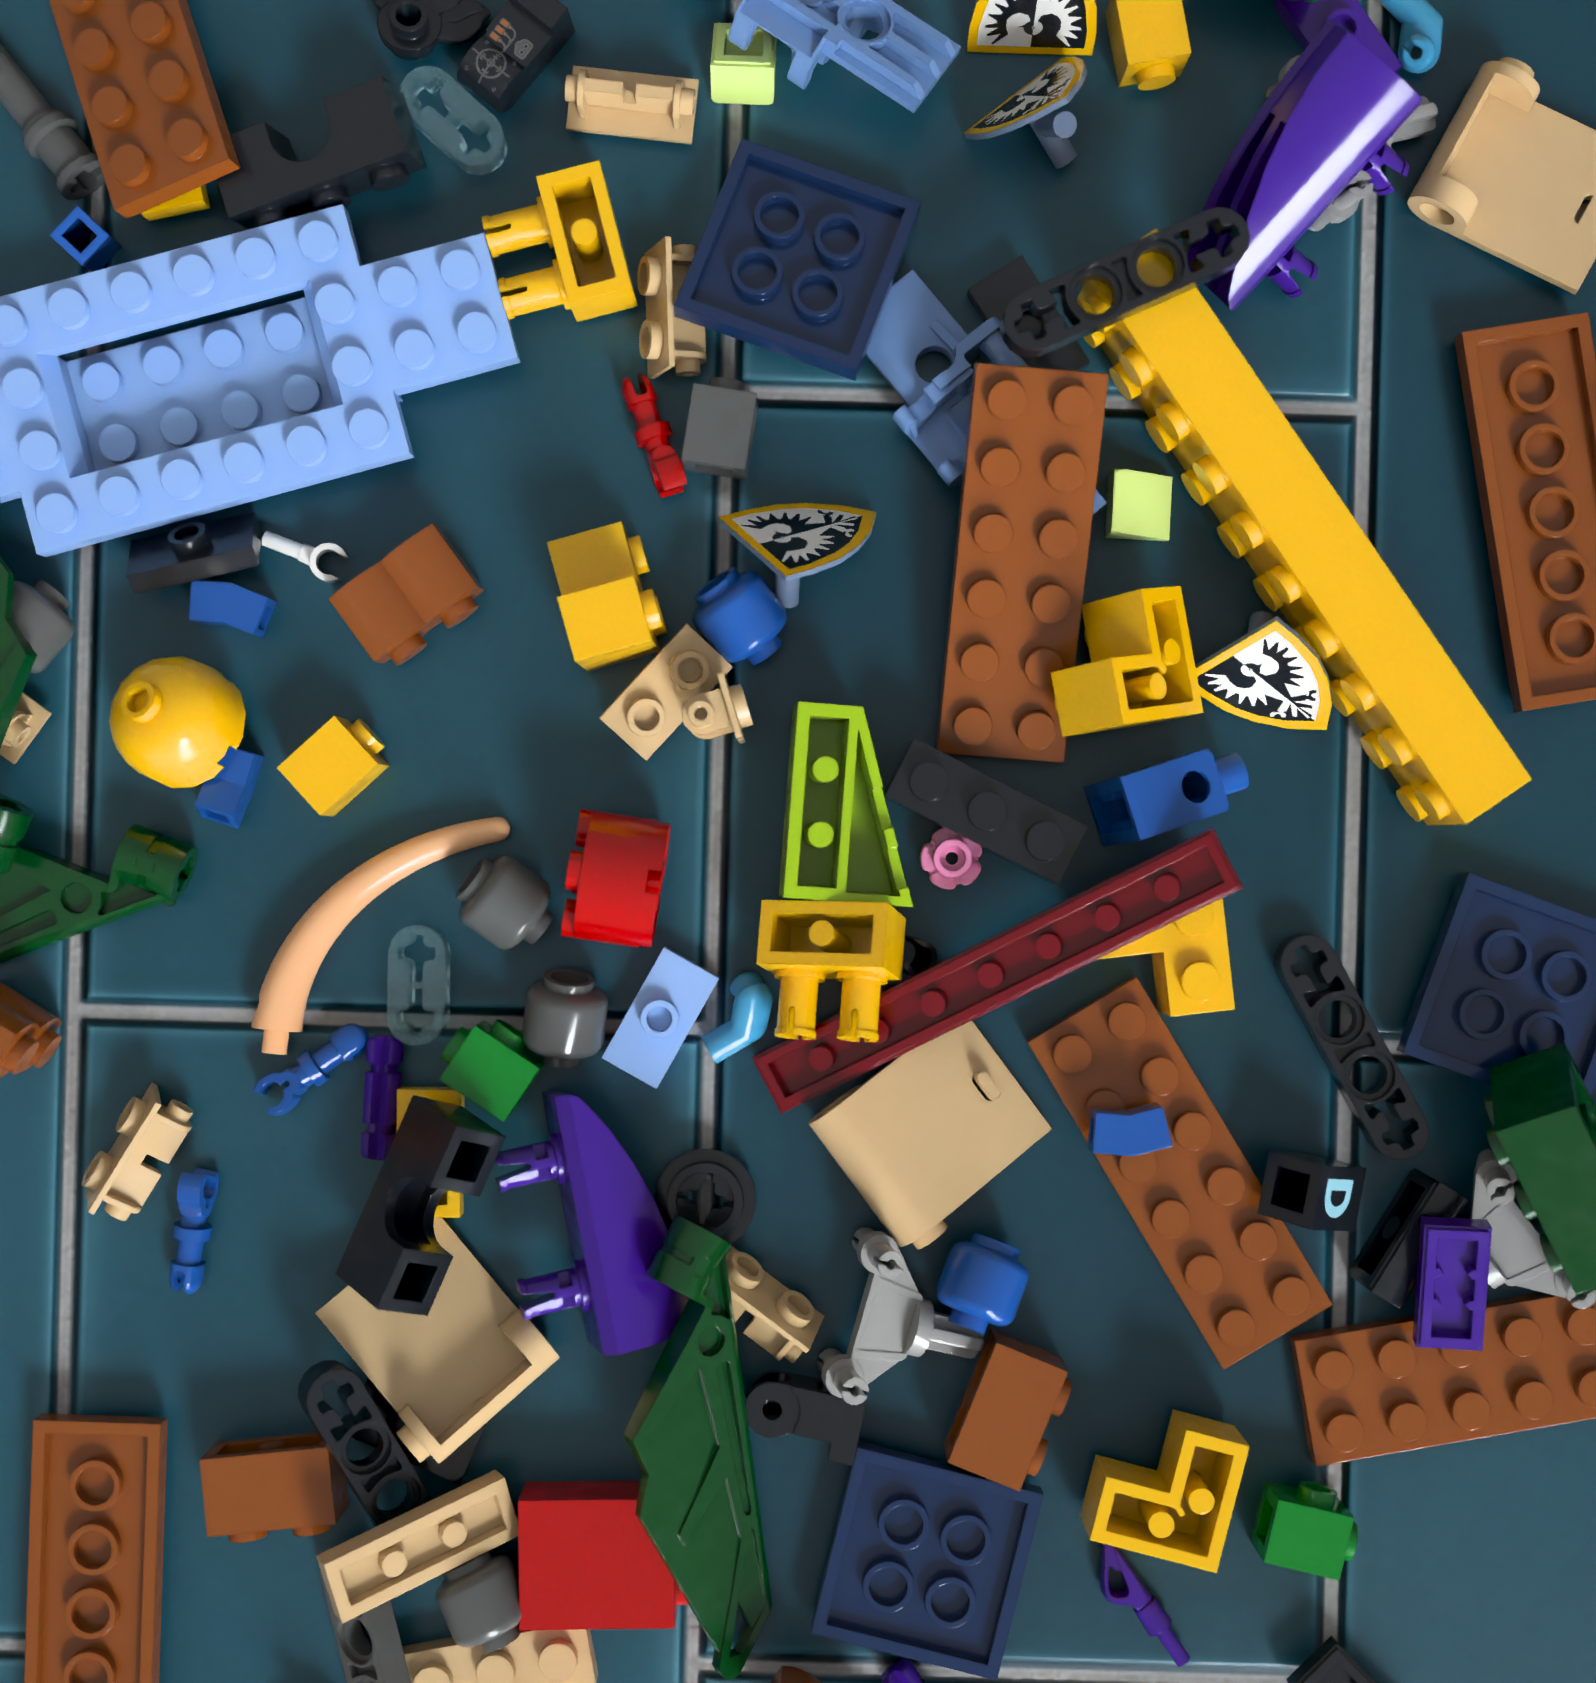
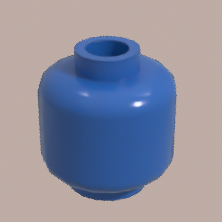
M731 567L709 581L694 596L695 601L698 603L693 613L694 626L706 642L728 663L739 662L747 658L752 665H756L771 656L782 645L783 642L778 637V634L787 622L786 609L757 572L746 571L739 573L735 567Z
M973 1233L970 1242L960 1241L953 1244L935 1290L937 1299L952 1309L948 1321L982 1335L985 1334L988 1323L1000 1327L1011 1324L1029 1280L1028 1269L1023 1263L1018 1261L1021 1251Z

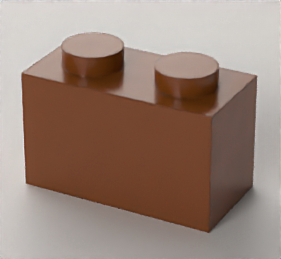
M991 1328L943 1444L947 1462L1020 1492L1026 1475L1035 1476L1043 1463L1048 1440L1042 1436L1051 1414L1057 1417L1062 1414L1071 1392L1072 1381L1066 1378L1068 1370L1061 1356Z
M317 1432L216 1442L199 1460L207 1537L229 1535L230 1542L246 1543L262 1539L268 1535V1531L292 1529L293 1535L300 1537L318 1535L330 1530L332 1525L338 1522L349 1506L347 1481Z

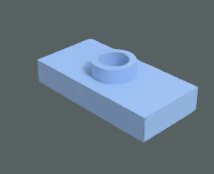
M665 946L605 1050L602 1059L657 1089L720 977Z

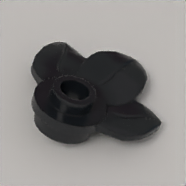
M371 0L380 11L377 18V27L381 41L395 56L410 61L427 57L438 43L462 45L471 41L484 29L491 15L489 9L475 0ZM407 22L417 23L413 26L402 25L403 23Z

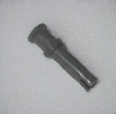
M0 42V102L23 130L22 140L25 150L32 158L42 159L57 178L56 187L63 198L71 201L87 197L105 182L97 153H92L77 134L78 125L71 114L51 107L46 98L35 87Z

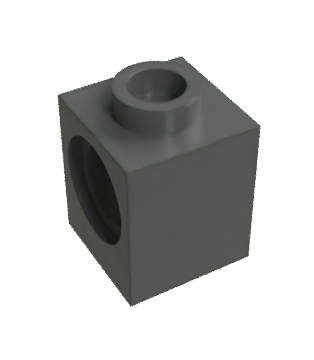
M711 377L709 385L693 383L681 457L685 471L747 481L759 405L757 393L748 392L746 383L725 377Z

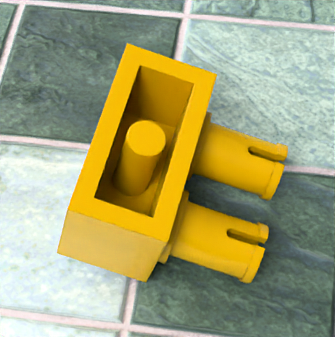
M599 160L536 176L541 196L536 197L537 204L492 216H482L483 228L487 231L485 236L493 258L500 257L501 254L547 242L550 249H555L557 258L552 259L553 266L509 278H498L499 290L504 296L501 297L509 320L515 319L516 316L563 304L566 310H572L577 322L638 306L607 183Z
M761 900L756 964L774 974L775 979L780 980L777 1027L775 1028L774 1035L798 1040V1035L802 1036L803 1040L816 1039L815 1025L819 983L825 982V979H837V981L842 982L837 1038L852 1042H860V1038H864V1042H878L881 985L888 984V981H902L906 918L888 902Z

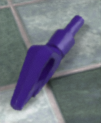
M1101 1543L1100 1589L1104 1598L1112 1604L1133 1607V1611L1150 1637H1158L1178 1667L1185 1665L1191 1657L1169 1627L1172 1623L1171 1617L1158 1600L1150 1594L1120 1549ZM1109 1566H1112L1115 1571L1121 1572L1125 1584L1124 1589H1111L1108 1574Z

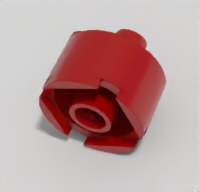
M581 809L575 846L584 847V852L571 850L565 882V889L571 890V894H577V898H567L561 936L639 948V946L652 948L660 908L662 882L665 876L671 823Z

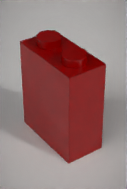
M640 1480L535 1481L525 1483L518 1499L519 1608L522 1615L519 1621V1630L675 1629L678 1605H688L635 1515Z

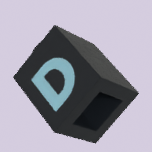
M1269 1150L1257 1214L1309 1230L1355 1231L1367 1168L1314 1153Z

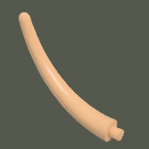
M502 817L483 818L446 826L418 835L365 861L323 893L292 928L275 955L265 976L259 993V1004L253 1014L251 1025L252 1028L264 1030L261 1052L280 1055L287 1054L289 1032H302L308 996L320 965L335 940L362 909L401 879L433 862L471 848L505 840L510 833L508 821Z

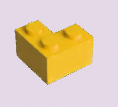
M620 521L547 542L561 596L557 597L574 661L589 672L660 652L656 636L666 634L667 629L658 598L655 596L653 589L643 591L639 575L650 572L640 535L628 538L627 531Z
M1181 586L1143 588L1082 604L1085 626L1084 636L1089 648L1091 663L1051 672L1055 694V708L1059 717L1062 737L1143 726L1204 713Z
M1223 898L1099 958L1106 959L1151 953L1157 1009L1159 1012L1170 1017L1235 1010Z
M1173 1409L1157 1470L1095 1455L1080 1512V1518L1089 1539L1217 1573L1250 1446L1234 1425Z

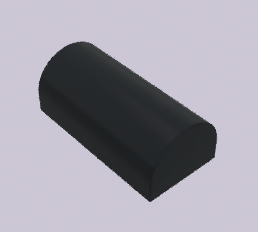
M1414 1168V1170L1410 1171L1350 1267L1348 1275L1372 1293L1401 1309L1416 1286L1421 1216L1458 1218L1469 1200Z

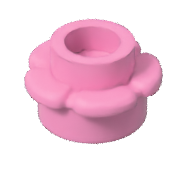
M946 828L935 831L932 834L930 843L923 845L920 853L921 867L929 872L930 881L937 887L951 890L958 884L969 885L978 877L982 868L979 862V857L982 855L980 845ZM949 852H954L958 856V861L953 865L948 864L946 861V855Z

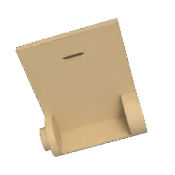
M1504 57L1499 61L1485 62L1480 67L1407 201L1408 207L1424 222L1575 295L1596 259V130L1535 102L1540 93V86L1534 79L1533 70L1526 63L1511 57ZM1584 200H1590L1588 204L1582 203Z
M973 1021L896 1057L866 1082L849 1089L834 1099L808 1122L898 1246L904 1247L913 1243L917 1250L929 1245L945 1232L948 1226L943 1219L1052 1129ZM972 1078L979 1086V1088L982 1090V1092L985 1094L988 1100H986L980 1093L978 1088L973 1083Z
M434 1218V1233L438 1243L454 1257L428 1316L378 1310L349 1285L316 1311L315 1314L403 1420L405 1425L396 1434L420 1463L431 1455L440 1464L560 1357L530 1320H523L520 1309L516 1308L444 1219Z

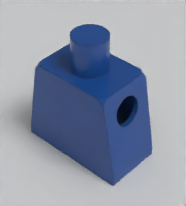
M1209 748L1083 788L1102 846L1105 847L1140 841L1229 810V802L1226 795L1246 789L1249 785V777L1245 763L1238 753L1233 752L1214 759L1213 753Z

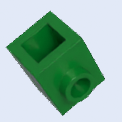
M497 1019L493 1026L484 1020L476 1024L471 1032L463 1026L456 1032L440 1057L449 1065L439 1080L504 1122L513 1114L545 1066V1063L542 1062L539 1056L525 1048L526 1045L523 1042L521 1031L500 1019Z
M1265 1481L1250 1542L1264 1563L1340 1581L1344 1560L1350 1561L1355 1554L1358 1528L1357 1524L1353 1522L1354 1516L1337 1498L1335 1490L1311 1481H1299L1298 1488Z

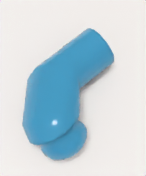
M1380 0L1379 3L1401 24L1398 57L1403 65L1402 67L1410 73L1417 74L1427 72L1434 67L1439 59L1442 45L1443 18L1427 0Z
M744 972L735 977L730 986V992L735 997L731 1019L701 1037L716 1063L723 1061L755 1042L767 1030L774 999L770 986L763 983L761 976L755 972Z

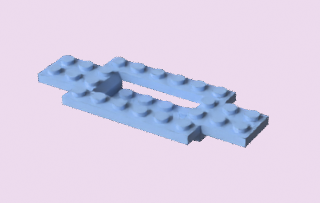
M340 204L0 296V503L22 498L36 554L48 557L414 458L400 402H402L401 395L521 363L510 320L507 317L501 297H503V294L499 290L498 276L485 233L362 265L349 213L345 206ZM303 290L305 294L304 298L65 362L58 357L59 355Z

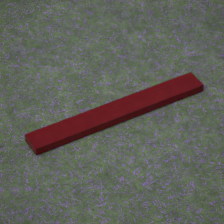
M1213 826L882 990L880 993L878 1042H864V1038H860V1042L838 1039L837 1031L839 1030L840 1012L816 1023V1039L803 1040L800 1035H798V1040L784 1039L756 1053L752 1059L782 1114L1242 889L1243 883Z

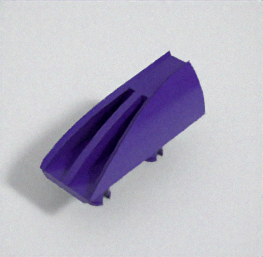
M1331 19L1325 23L1260 108L1225 163L1202 210L1203 212L1216 207L1229 208L1240 214L1248 225L1250 233L1249 247L1236 267L1225 275L1204 283L1233 312L1265 276L1290 298L1304 294L1289 274V271L1295 269L1315 281L1318 267L1315 262L1306 258L1293 245L1361 170L1366 171L1372 179L1367 181V183H1373V191L1381 196L1395 191L1380 169L1383 164H1386L1405 177L1408 175L1409 163L1403 156L1398 155L1386 142L1423 100L1375 53L1352 33L1347 32ZM1212 227L1208 228L1209 233L1204 241L1188 252V268L1192 273L1196 271L1191 267L1190 263L1196 255L1204 251L1216 248L1220 256L1225 257L1224 251L1232 241L1228 233L1217 236Z
M554 1089L542 1092L549 1130L547 1141L499 1151L494 1163L495 1165L525 1164V1166L499 1176L495 1180L500 1193L506 1192L507 1189L552 1179L556 1180L559 1185L573 1261H571V1268L515 1280L516 1290L521 1295L547 1293L519 1305L523 1320L526 1321L535 1316L579 1306L583 1314L587 1341L603 1356L621 1355L668 1340L689 1298L645 1275L658 1249H662L664 1245L663 1240L668 1232L652 1194L620 1142L583 1099Z

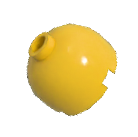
M184 656L153 659L135 668L120 683L111 701L109 725L117 751L128 765L138 773L170 788H190L214 778L224 768L218 762L225 756L229 746L237 750L243 738L246 711L240 690L233 682L227 680L220 671Z

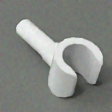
M270 531L264 533L261 544L265 547L310 565L314 575L328 583H334L340 579L333 575L324 574L319 570L318 562L320 557L326 552H335L341 557L348 559L345 551L333 543H323L313 547Z

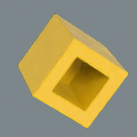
M1109 0L1105 11V18L1118 88L1137 84L1139 90L1148 91L1173 83L1176 77L1181 76L1192 53L1182 0Z
M333 716L284 760L277 769L320 816H335L389 767V764L379 754L385 747L384 743L365 722L358 718L352 724L348 719Z

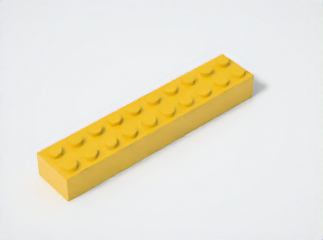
M1155 228L1154 230L1146 234L1144 237L1149 236L1155 232H1158V230ZM1156 252L1146 253L1137 261L1138 275L1149 286H1163L1172 280V264L1163 254ZM1086 280L1076 299V303L1087 313H1103L1111 307V291L1106 284L1099 280ZM1197 287L1083 337L1092 348L1100 345L1113 364L1109 372L1120 393L1129 401L1136 398L1150 418L1145 422V426L1157 447L1164 453L1172 451L1185 470L1181 474V479L1191 497L1200 506L1208 503L1221 523L1217 527V532L1225 547L1237 559L1244 556L1257 575L1253 579V585L1261 600L1272 611L1280 609L1293 630L1318 654L1329 676L1332 704L1342 715L1347 717L1351 714L1365 734L1360 738L1363 749L1380 769L1388 767L1401 786L1396 791L1397 798L1406 812L1415 821L1420 822L1424 820L1427 826L1466 825L1532 780Z

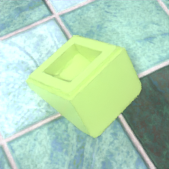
M714 23L710 63L712 101L723 104H772L775 92L777 38L761 27H758L749 47L744 51L728 40L732 23Z
M1113 469L1108 475L1105 538L1169 541L1173 477L1129 469Z

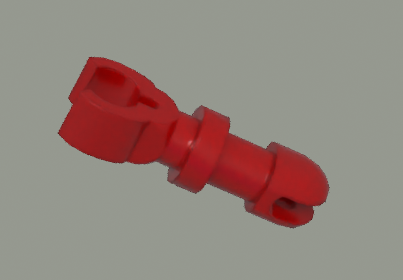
M638 374V383L641 395L635 393L630 379L626 377L621 384L622 396L628 412L633 413L638 427L634 437L638 448L646 449L650 473L660 499L684 492L683 485L688 484L685 471L674 447L670 445L669 439L673 436L669 421L661 420L656 406L658 399L650 379L645 374Z

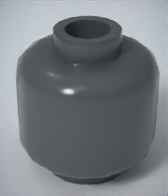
M40 579L33 587L24 582L13 580V620L37 654L30 673H41L74 635L73 623L64 613L70 603L60 592Z
M501 855L492 861L487 857L480 859L464 878L455 894V898L461 902L459 918L462 923L494 946L504 950L515 947L523 939L530 944L535 943L548 928L554 916L547 909L551 897L549 883L509 855Z
M565 968L547 971L544 973L543 979L535 981L526 991L522 1025L524 1044L531 1051L542 1055L541 1060L543 1063L557 1068L575 1067L579 1064L580 1059L593 1056L604 1044L608 1011L606 992L595 984V979L592 975L584 971Z
M489 1550L443 1573L445 1580L437 1588L435 1597L457 1645L461 1647H474L481 1644L484 1653L487 1654L505 1647L519 1637L520 1633L516 1627L522 1616L519 1608V1575L508 1556L504 1554L491 1555Z

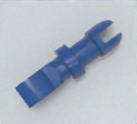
M354 1023L346 1024L329 1035L330 1041L315 1052L307 1049L297 1056L299 1063L294 1067L262 1078L255 1085L253 1093L267 1095L268 1090L278 1084L287 1087L283 1090L284 1098L282 1102L276 1107L268 1108L267 1114L283 1116L289 1113L300 1102L301 1096L308 1090L309 1086L314 1083L320 1087L330 1080L329 1072L345 1060L351 1062L361 1055L367 1048V1040L369 1039L367 1030Z
M195 1167L193 1173L182 1171L179 1177L177 1202L181 1220L174 1222L172 1237L178 1240L176 1259L171 1261L169 1284L175 1292H179L184 1287L186 1294H194L202 1285L206 1263L202 1260L204 1242L211 1240L213 1228L211 1224L207 1223V1217L213 1209L218 1193L220 1178L218 1171Z

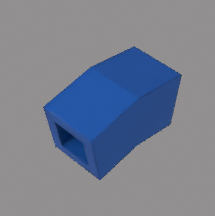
M79 206L50 234L75 260L91 272L100 270L122 247ZM94 232L97 237L82 252L78 247Z
M196 580L191 582L189 620L198 624L233 626L263 638L278 602L231 582Z
M229 746L225 756L218 762L224 768L214 778L203 782L194 805L200 816L239 829L253 795L265 756L240 748L236 750Z
M1157 1102L1127 1110L1090 1108L1087 1148L1092 1153L1137 1156L1173 1146L1163 1107Z

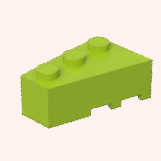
M800 701L793 705L778 894L783 898L822 901L888 902L891 906L913 907L897 850L898 844L894 827L891 826L882 789L883 783L864 707Z

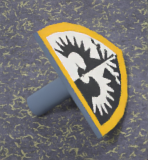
M976 0L969 22L966 52L1092 56L1097 33L1096 0Z
M1077 57L1060 58L970 127L963 135L966 139H988L1030 124L1055 168L1059 169L1066 166L1078 155L1068 139L1076 131L1077 120L1071 112L1056 111V109L1068 104L1083 85L1088 73L1085 62Z
M774 504L718 517V523L775 572L774 594L785 608H793L799 604L800 578L836 566L858 552L872 534L876 512L831 504Z
M1264 611L1253 613L1249 618L1248 633L1195 664L1201 697L1222 710L1256 723L1287 729L1327 730L1332 707L1329 676L1318 654L1296 631L1277 616L1273 617L1272 614Z

